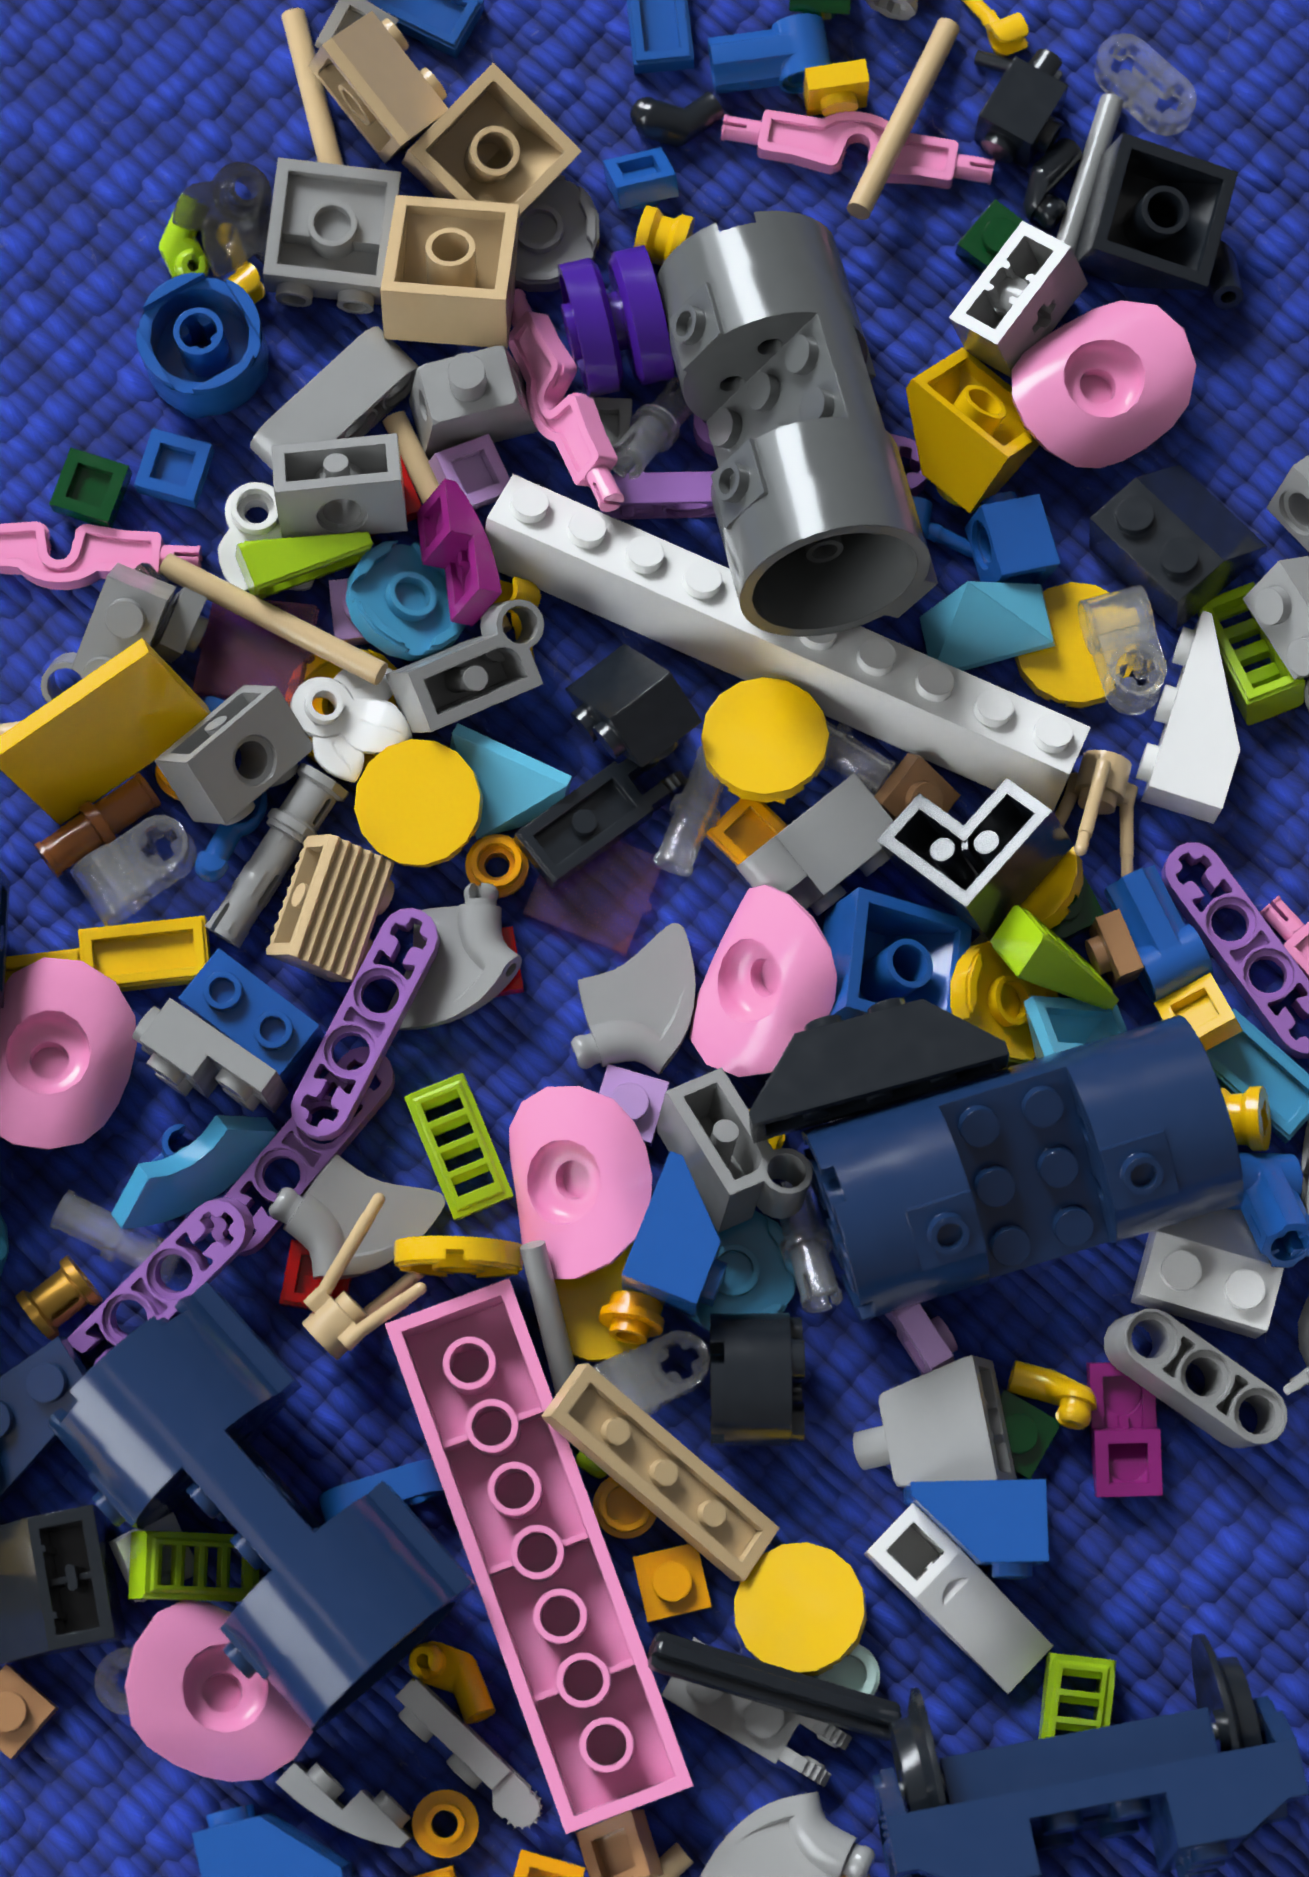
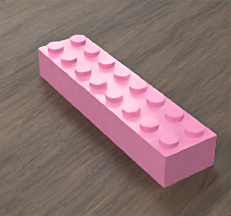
M505 1279L386 1323L385 1327L565 1833H571L692 1787V1780L652 1670L648 1667L647 1656L570 1444L566 1438L541 1418V1415L553 1398L510 1279Z

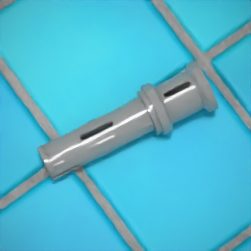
M305 763L299 765L297 769L299 778L280 808H271L267 815L269 819L266 822L270 827L269 831L250 860L247 861L217 911L214 912L211 919L205 925L216 936L239 949L264 907L267 906L289 868L304 848L303 841L307 836L318 835V829L337 801L344 802L349 795L348 791L336 781Z

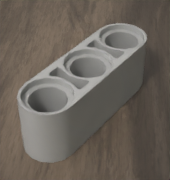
M378 326L372 327L356 338L273 414L256 432L250 443V448L273 470L272 445L363 437L408 396L412 390L419 366L393 340L384 339L382 329Z
M1144 1309L1118 1318L1108 1327L1104 1337V1350L1108 1360L1114 1367L1220 1443L1231 1448H1248L1274 1441L1284 1431L1287 1423V1408L1283 1398L1269 1385L1169 1314L1158 1309ZM1136 1325L1143 1327L1152 1339V1350L1147 1358L1141 1356L1132 1344V1332ZM1190 1363L1197 1365L1205 1378V1387L1200 1396L1194 1394L1188 1388L1185 1381V1372ZM1243 1401L1250 1403L1257 1414L1258 1423L1253 1433L1248 1432L1239 1420V1408Z

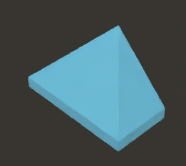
M967 581L919 617L927 655L962 671L1055 646L1044 593L1040 584Z
M457 723L452 732L450 749L458 752L476 773L483 794L482 818L475 833L476 839L523 827L569 794L571 775Z
M1032 995L1024 1001L1036 1059L1127 1031L1117 1004L1113 1010H1105L1074 998Z

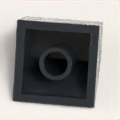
M1122 133L1100 158L1075 251V256L1083 273L1128 288L1205 290L1210 281L1238 172Z
M1180 464L1136 477L1090 517L1089 549L1175 631L1267 551V545Z

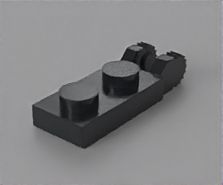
M628 758L619 764L614 761L518 830L514 835V842L548 885L554 889L649 820L654 811L659 810L679 795L689 784V781L682 772L677 771L667 775L657 785L642 795L632 781L644 772L652 769L658 762L648 763L641 768Z

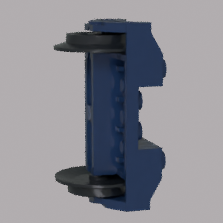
M1201 1633L1193 1634L1191 1645L1192 1673L1198 1709L940 1758L939 1762L920 1689L917 1687L910 1688L907 1717L889 1722L896 1774L894 1768L891 1767L880 1769L879 1774L872 1776L876 1796L877 1820L887 1876L1040 1877L1041 1872L1036 1852L1055 1850L1073 1845V1833L1099 1829L1101 1839L1131 1835L1140 1831L1138 1821L1146 1819L1149 1825L1159 1873L1176 1870L1178 1877H1205L1218 1873L1217 1867L1225 1865V1859L1233 1857V1852L1263 1825L1281 1822L1288 1817L1287 1802L1305 1799L1309 1795L1296 1737L1283 1711L1276 1712L1274 1703L1268 1696L1252 1698L1244 1670L1237 1657L1218 1658L1206 1635Z

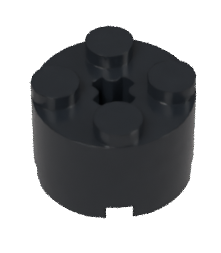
M710 1313L711 1446H791V1442H804L805 1410L804 1402H802V1380H805V1342L802 1333V1317H790L789 1313Z

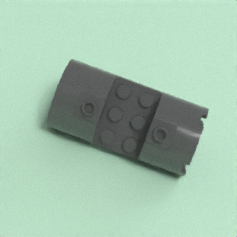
M787 211L754 212L755 223L736 226L719 232L717 222L691 235L671 252L662 264L656 281L662 300L672 356L683 397L689 409L696 416L706 421L709 439L713 445L719 468L711 474L713 482L711 486V501L742 613L751 624L759 629L778 635L795 637L837 633L869 623L883 615L899 618L934 588L938 581L897 444L884 428L871 380L876 376L834 236L821 222L803 214Z

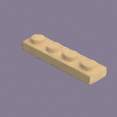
M589 1363L576 1366L541 1415L544 1421L732 1581H745L780 1529Z

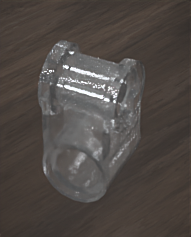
M1138 585L1079 601L1078 616L1083 638L1090 654L1093 656L1108 703L1118 712L1127 715H1139L1150 710L1158 700L1161 686L1167 674V664L1156 633L1150 601L1144 588ZM1133 671L1136 679H1146L1145 685L1138 686L1134 677L1124 678L1125 672Z
M154 815L144 819L111 843L105 844L86 855L73 866L70 875L104 926H112L132 916L143 908L150 899L181 878H184L194 867L197 858V847L193 838L176 819L166 815ZM162 837H165L172 843L170 846L174 853L170 859L165 861L157 854L158 850L154 844Z
M674 1331L635 1350L630 1349L593 1366V1368L650 1416L662 1409L663 1405L701 1386L709 1374L710 1358L707 1347L699 1337L690 1332ZM679 1345L684 1353L695 1351L699 1356L698 1359L691 1363L693 1375L683 1380L676 1371L666 1374L662 1369V1366L670 1361L668 1350Z

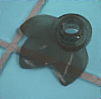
M233 162L221 168L212 181L192 184L178 197L173 213V224L192 231H202L204 253L215 276H223L234 271L253 255L264 264L272 208L270 183L257 167L245 162ZM240 182L249 189L251 200H245L238 196L235 191V183Z

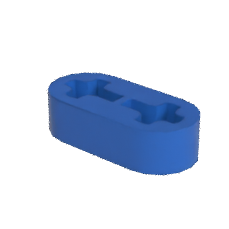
M433 1459L402 1465L321 1493L317 1499L324 1523L328 1522L359 1498L368 1494L381 1481L389 1484L409 1508L439 1498L445 1493Z

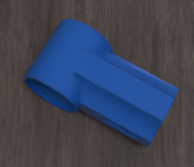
M805 13L784 17L775 22L769 30L708 38L710 70L715 94L780 86L781 90L786 93L803 94L805 68L831 64L825 23L822 17L815 14Z
M1155 865L1133 871L1105 888L1104 894L1112 910L1120 909L1144 968L1138 976V980L1149 999L1156 1002L1209 972L1213 976V966L1203 941L1194 927L1190 924H1184Z
M1239 1152L1243 1174V1199L1240 1204L1226 1209L1242 1211L1260 1253L1268 1257L1272 1267H1293L1298 1261L1309 1256V1215L1300 1198L1303 1179L1299 1160L1293 1154Z

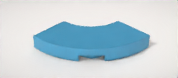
M215 1116L204 1132L190 1145L183 1147L175 1154L162 1160L138 1163L111 1213L112 1217L121 1229H129L163 1223L195 1210L234 1184L275 1137L278 1131L267 1117Z

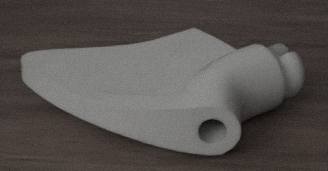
M470 883L464 889L465 904L422 910L432 918L437 927L440 947L399 1030L436 1027L460 1019L490 1002L517 974L521 967L522 958L510 949L503 940L502 908L497 906L499 891L493 884L481 883V886ZM414 924L413 947L423 949L426 942L420 934L421 926ZM406 970L404 978L409 979L413 971ZM398 988L390 1002L387 1011L391 1010L398 1001Z
M672 923L666 926L634 957L616 969L578 980L580 999L590 1032L586 1035L575 1036L571 1041L572 1051L575 1053L578 1067L588 1069L598 1063L605 1067L608 1064L613 1065L636 1061L644 1064L657 1074H661L679 1051L690 1026L696 987L691 948L684 927L680 924Z
M336 1154L319 1173L303 1197L290 1187L282 1188L268 1211L271 1218L285 1224L283 1230L302 1243L309 1251L312 1260L313 1279L323 1280L373 1195L382 1193L385 1196V1202L341 1276V1280L371 1273L394 1260V1242L401 1238L423 1236L442 1212L445 1206V1198L441 1193L434 1190L378 1181L365 1175Z
M818 1791L776 1800L747 1816L720 1843L700 1877H842L843 1875L847 1877H868L869 1868L875 1860V1853L872 1848L857 1844V1837L841 1830L827 1820L822 1810Z

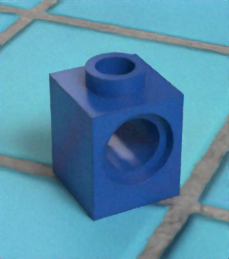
M1002 492L992 495L980 503L979 509L964 527L980 582L1043 585L1061 564L1040 494L1017 498L1015 492Z

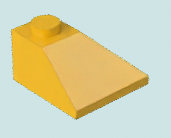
M963 347L912 378L906 387L922 475L936 485V489L942 498L955 506L963 507L969 513L977 509L984 499L995 495L1040 445L1027 431L1012 401V387Z

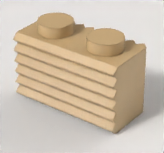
M336 835L307 836L303 841L304 848L299 853L300 860L295 865V873L291 876V884L287 888V896L282 901L283 908L278 913L279 919L274 924L275 931L270 936L271 943L266 948V955L330 982H353L373 944L369 937L377 915H381L387 909L392 900L394 882L390 880V876L395 862L384 858L382 855L374 854L370 850L363 849L359 845L352 844L350 841L343 840Z

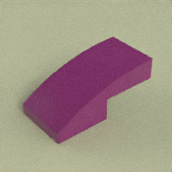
M444 478L416 512L422 565L445 569L450 621L473 626L502 594L499 573L485 530L470 501L456 481Z
M1111 1362L1086 1363L1087 1387L1092 1389L1097 1402V1409L1091 1411V1422L1089 1424L1095 1496H1163L1160 1429L1157 1428L1156 1396L1116 1369Z

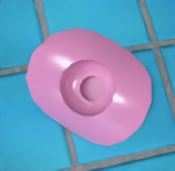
M1120 300L1090 310L1064 324L1026 350L1012 368V401L1024 427L1045 451L1074 467L1102 468L1122 462L1146 449L1174 426L1189 405L1196 362L1184 328L1160 307L1153 304Z
M768 885L749 888L733 916L694 1001L689 1039L706 1065L716 1069L723 1068L724 1072L737 1077L772 1073L794 1034L805 1031L804 1027L809 1022L830 1015L835 1002L837 973L831 946L814 917L791 895Z
M44 957L13 973L5 983L4 1008H0V1137L13 1145L50 1150L85 1142L106 1124L118 1106L129 1080L137 1047V1041L132 1038L136 1029L135 1014L117 983L83 961Z
M581 1086L546 1087L521 1102L509 1127V1155L518 1209L521 1242L523 1245L537 1240L545 1241L554 1279H580L614 1263L635 1241L652 1195V1171L647 1148L635 1122L614 1099Z
M182 1600L156 1613L133 1646L124 1685L131 1726L145 1745L178 1767L203 1777L227 1782L262 1780L294 1760L313 1731L268 1680H264L258 1672L248 1679L227 1657L223 1648L230 1640L219 1628L224 1625L231 1612L207 1602Z

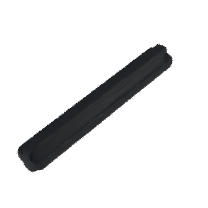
M659 1632L655 1635L648 1651V1667L652 1671L883 1741L891 1740L889 1722L902 1718L900 1705L896 1702L666 1632Z

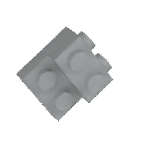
M278 157L263 270L265 291L275 292V299L278 302L294 307L311 305L313 297L337 300V307L339 309L354 314L371 313L374 309V304L381 305L380 289L395 197L400 195L401 172Z
M172 998L168 999L161 1010L156 1006L152 1007L141 1019L133 1033L132 1038L142 1045L141 1050L151 1056L146 1064L156 1071L155 1075L160 1080L185 1097L194 1088L208 1098L216 1086L221 1084L223 1086L222 1090L228 1096L248 1110L254 1112L260 1103L275 1113L289 1094L288 1089L276 1070Z

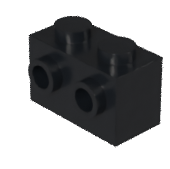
M626 644L620 646L565 688L577 706L570 715L586 738L592 743L599 740L613 758L616 759L623 754L641 768L648 763L658 762L669 756L677 748L678 740L703 722L671 672Z

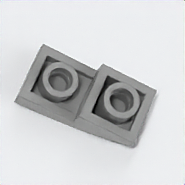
M295 1762L276 1781L285 1792L313 1814L352 1835L397 1848L405 1846L413 1838V1835L404 1827L411 1819V1816L383 1789L376 1797L367 1789L361 1790L345 1807L337 1799L345 1789L318 1762L309 1770L301 1762Z

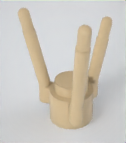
M1089 750L1083 753L1079 772L1070 774L1065 794L1055 815L1064 828L1078 799V805L1084 809L1074 851L1076 855L1083 856L1087 852L1098 814H1112L1116 806H1119L1121 877L1133 872L1134 804L1138 787L1128 782L1132 764L1127 758L1115 752Z
M382 1193L373 1195L320 1285L303 1301L313 1312L302 1322V1325L337 1360L348 1350L351 1351L366 1335L408 1307L410 1303L422 1296L427 1290L425 1283L418 1282L426 1275L406 1273L364 1308L345 1291L336 1299L330 1296L383 1206L385 1196Z

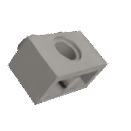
M397 433L271 446L274 496L282 538L352 532L380 534L408 531L404 480Z
M243 685L154 761L194 822L231 825L248 816L255 807L253 801L269 787L278 786L292 778L297 773L299 767L297 763L313 750V746L277 686ZM239 748L241 751L242 759L241 765L237 770L235 765V755Z

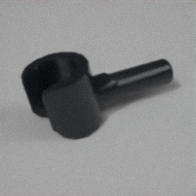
M1038 49L1028 62L1058 80L1063 75L1058 70L1062 65V60L1047 49ZM978 50L975 55L974 65L1005 73L1013 59Z

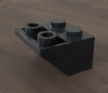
M91 1504L27 1517L0 1526V1665L126 1640L112 1551L108 1543L110 1539L106 1516L98 1506Z

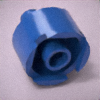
M205 273L182 274L167 280L149 295L143 306L144 312L136 334L137 347L154 389L169 405L182 411L184 415L192 419H202L207 416L224 414L240 407L256 393L268 377V346L253 300L237 283L226 278L223 281L217 278L206 277ZM202 341H205L206 345H208L207 347L201 349L198 346H195L197 343Z

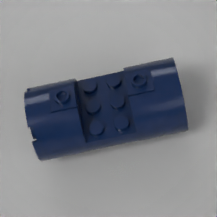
M1181 1015L801 1132L805 1145L809 1146V1148L803 1151L804 1156L809 1160L812 1167L810 1185L818 1214L823 1223L829 1245L833 1247L838 1264L841 1269L844 1268L846 1274L841 1275L842 1282L851 1305L861 1322L989 1282L991 1278L1107 1242H1119L1238 1205L1243 1199L1244 1188L1241 1161L1222 1091L1199 1037L1191 1024Z
M206 1281L193 1294L178 1301L175 1305V1308L180 1313L178 1316L170 1321L166 1317L159 1320L155 1316L151 1317L104 1355L71 1388L70 1393L74 1396L77 1403L69 1413L62 1407L53 1412L48 1426L89 1473L88 1477L99 1489L92 1497V1500L115 1526L119 1527L127 1521L131 1527L143 1530L146 1526L164 1517L191 1497L211 1519L216 1517L222 1523L226 1520V1522L237 1529L238 1533L230 1539L231 1543L254 1569L258 1570L261 1568L265 1573L268 1571L270 1573L249 1592L229 1615L224 1625L219 1628L230 1640L223 1648V1651L248 1679L258 1672L264 1680H268L312 1731H315L338 1716L411 1653L413 1648L420 1644L453 1611L462 1598L477 1583L393 1488L384 1481H381L368 1494L343 1509L323 1526L251 1445L279 1414L288 1398L300 1389L302 1385L218 1290Z

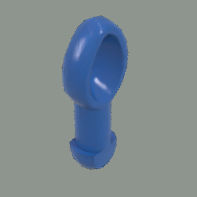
M266 791L253 801L255 807L248 816L231 825L219 824L206 850L200 851L196 858L195 872L200 879L205 882H217L225 875L229 869L227 862L241 837L248 836L256 831L265 817L268 806Z

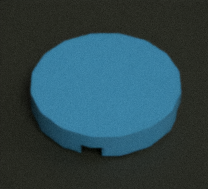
M398 540L386 541L366 552L348 578L345 601L352 623L367 642L389 656L408 661L421 660L451 647L466 625L450 621L445 569L422 565L420 543L413 542L411 546L404 544L396 545Z
M754 1211L751 1219L729 1229L718 1232L715 1228L721 1241L718 1259L728 1263L726 1274L713 1307L701 1303L696 1317L687 1316L689 1320L710 1332V1313H783L794 1296L798 1263L793 1243L778 1222Z

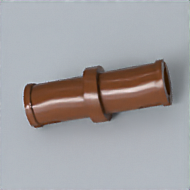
M137 772L133 775V778L95 804L87 801L79 806L80 814L60 827L43 841L35 843L34 847L48 868L58 878L63 874V871L101 845L108 849L117 843L116 835L136 822L153 808L159 807L161 802L148 782Z

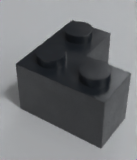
M1008 778L1000 784L965 825H962L919 793L877 839V842L904 877L988 940L997 932L1012 907L1015 905L1020 906L1074 846L1053 810Z

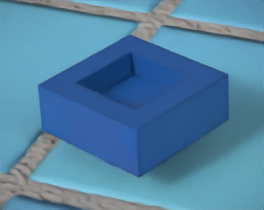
M662 147L603 160L606 184L620 210L625 208L644 209L646 205L655 206L661 200L679 196L676 173Z
M152 428L134 483L137 493L197 509L215 453L212 444Z

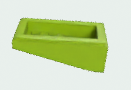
M369 532L254 540L237 544L235 556L250 594L264 599L358 564L363 555L371 550L373 542Z
M1254 582L1215 596L1197 612L1199 618L1202 611L1212 613L1226 682L1247 725L1256 724L1301 706L1304 703L1305 691L1304 678L1293 679L1252 613L1251 619L1223 629L1220 624L1223 620L1250 611L1243 598L1255 586ZM1260 634L1261 640L1235 650L1233 649L1232 644ZM1270 657L1272 663L1245 673L1243 667Z
M1019 905L1012 907L990 942L993 945V949L1017 978L1102 1009L1113 1010L1119 999L1093 966L1030 911Z
M464 1073L457 1074L404 1097L454 1221L514 1197ZM460 1098L463 1105L462 1109L433 1121H427L424 1112ZM470 1123L474 1133L438 1147L434 1137ZM480 1147L483 1158L448 1172L445 1161ZM490 1171L493 1183L458 1197L455 1185Z
M131 1532L128 1599L241 1602L259 1583V1569H254L242 1556L241 1588H229L231 1549H236L230 1539L236 1534ZM163 1546L171 1547L170 1585H161ZM186 1547H194L193 1586H184ZM208 1548H217L216 1587H207Z
M1047 1653L1038 1739L1055 1736L1056 1729L1080 1732L1110 1726L1117 1660ZM1062 1675L1097 1679L1096 1692L1061 1689ZM1059 1702L1094 1706L1093 1720L1057 1716Z

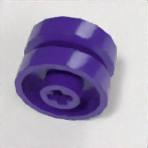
M645 245L611 253L608 262L612 291L610 293L606 292L598 265L590 258L557 265L563 300L561 313L571 356L577 362L581 380L588 397L592 398L620 391L623 383V367L620 354L622 350H625L633 377L640 384L648 385L674 378L673 356L666 318L655 273Z

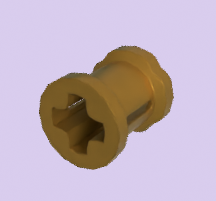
M68 1255L59 1261L60 1269L33 1291L22 1290L15 1296L32 1322L51 1341L59 1335L58 1327L87 1304L96 1306L103 1301L102 1296L92 1282Z

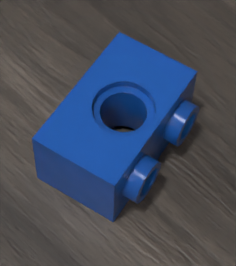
M220 948L216 950L178 997L187 1010L276 1070L286 1088L289 1087L316 1053L325 1036L318 1023Z

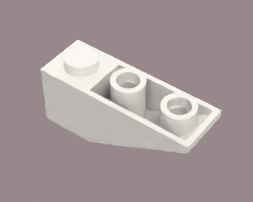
M1202 611L1194 630L1186 627L1182 628L1172 663L1183 667L1177 686L1173 687L1166 684L1164 686L1154 717V721L1165 724L1158 746L1147 742L1136 779L1147 782L1141 799L1142 802L1214 824L1223 809L1240 753V746L1212 613Z
M914 1503L864 1553L893 1584L1006 1694H1009L1053 1647L981 1569Z

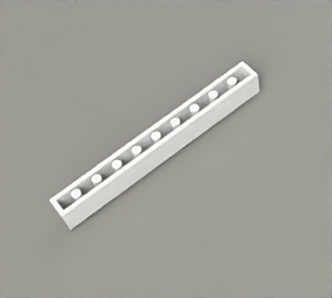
M512 474L487 517L485 533L489 540L498 572L512 578L516 576L529 580L541 591L743 680L767 677L789 681L810 693L823 710L824 715L911 754L920 755L929 762L993 790H996L1008 778L1053 811L1091 728L861 626L832 634L805 637L778 635L759 629L751 624L742 613L729 568L517 475Z

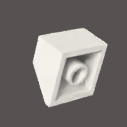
M1225 1208L1149 1232L1131 1303L1151 1309H1158L1168 1314L1256 1339L1268 1331L1284 1268L1272 1267L1268 1257L1260 1253L1242 1211Z

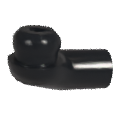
M710 92L704 93L685 108L656 100L652 97H643L633 104L630 111L631 122L640 135L674 147L685 145L725 115L722 106Z
M1060 138L1031 168L1022 207L1029 222L1031 223L1035 220L1044 229L1054 228L1062 219L1063 212L1066 210V204L1061 198L1055 197L1053 194L1058 183L1082 159L1080 147L1069 138Z
M1220 240L1209 283L1214 304L1221 309H1230L1242 302L1244 294L1235 253L1231 247Z

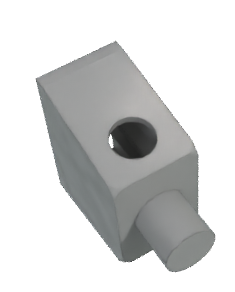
M494 346L470 353H461L454 357L423 364L417 368L409 404L419 441L428 459H431L437 452L489 434L493 443L538 432L530 415L524 377L505 346Z
M974 1355L958 1359L883 1392L879 1395L878 1401L883 1425L856 1431L853 1435L854 1453L861 1469L868 1470L891 1464L893 1480L898 1487L905 1488L910 1482L1017 1480L993 1361Z

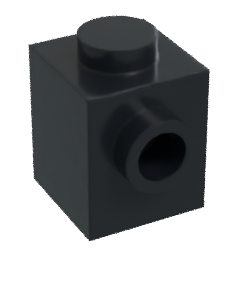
M1015 56L978 115L974 141L980 143L984 152L991 158H995V160L1005 164L1014 162L1027 169L1037 151L1046 154L1060 135L1064 122L1058 119L1063 111L1069 85Z

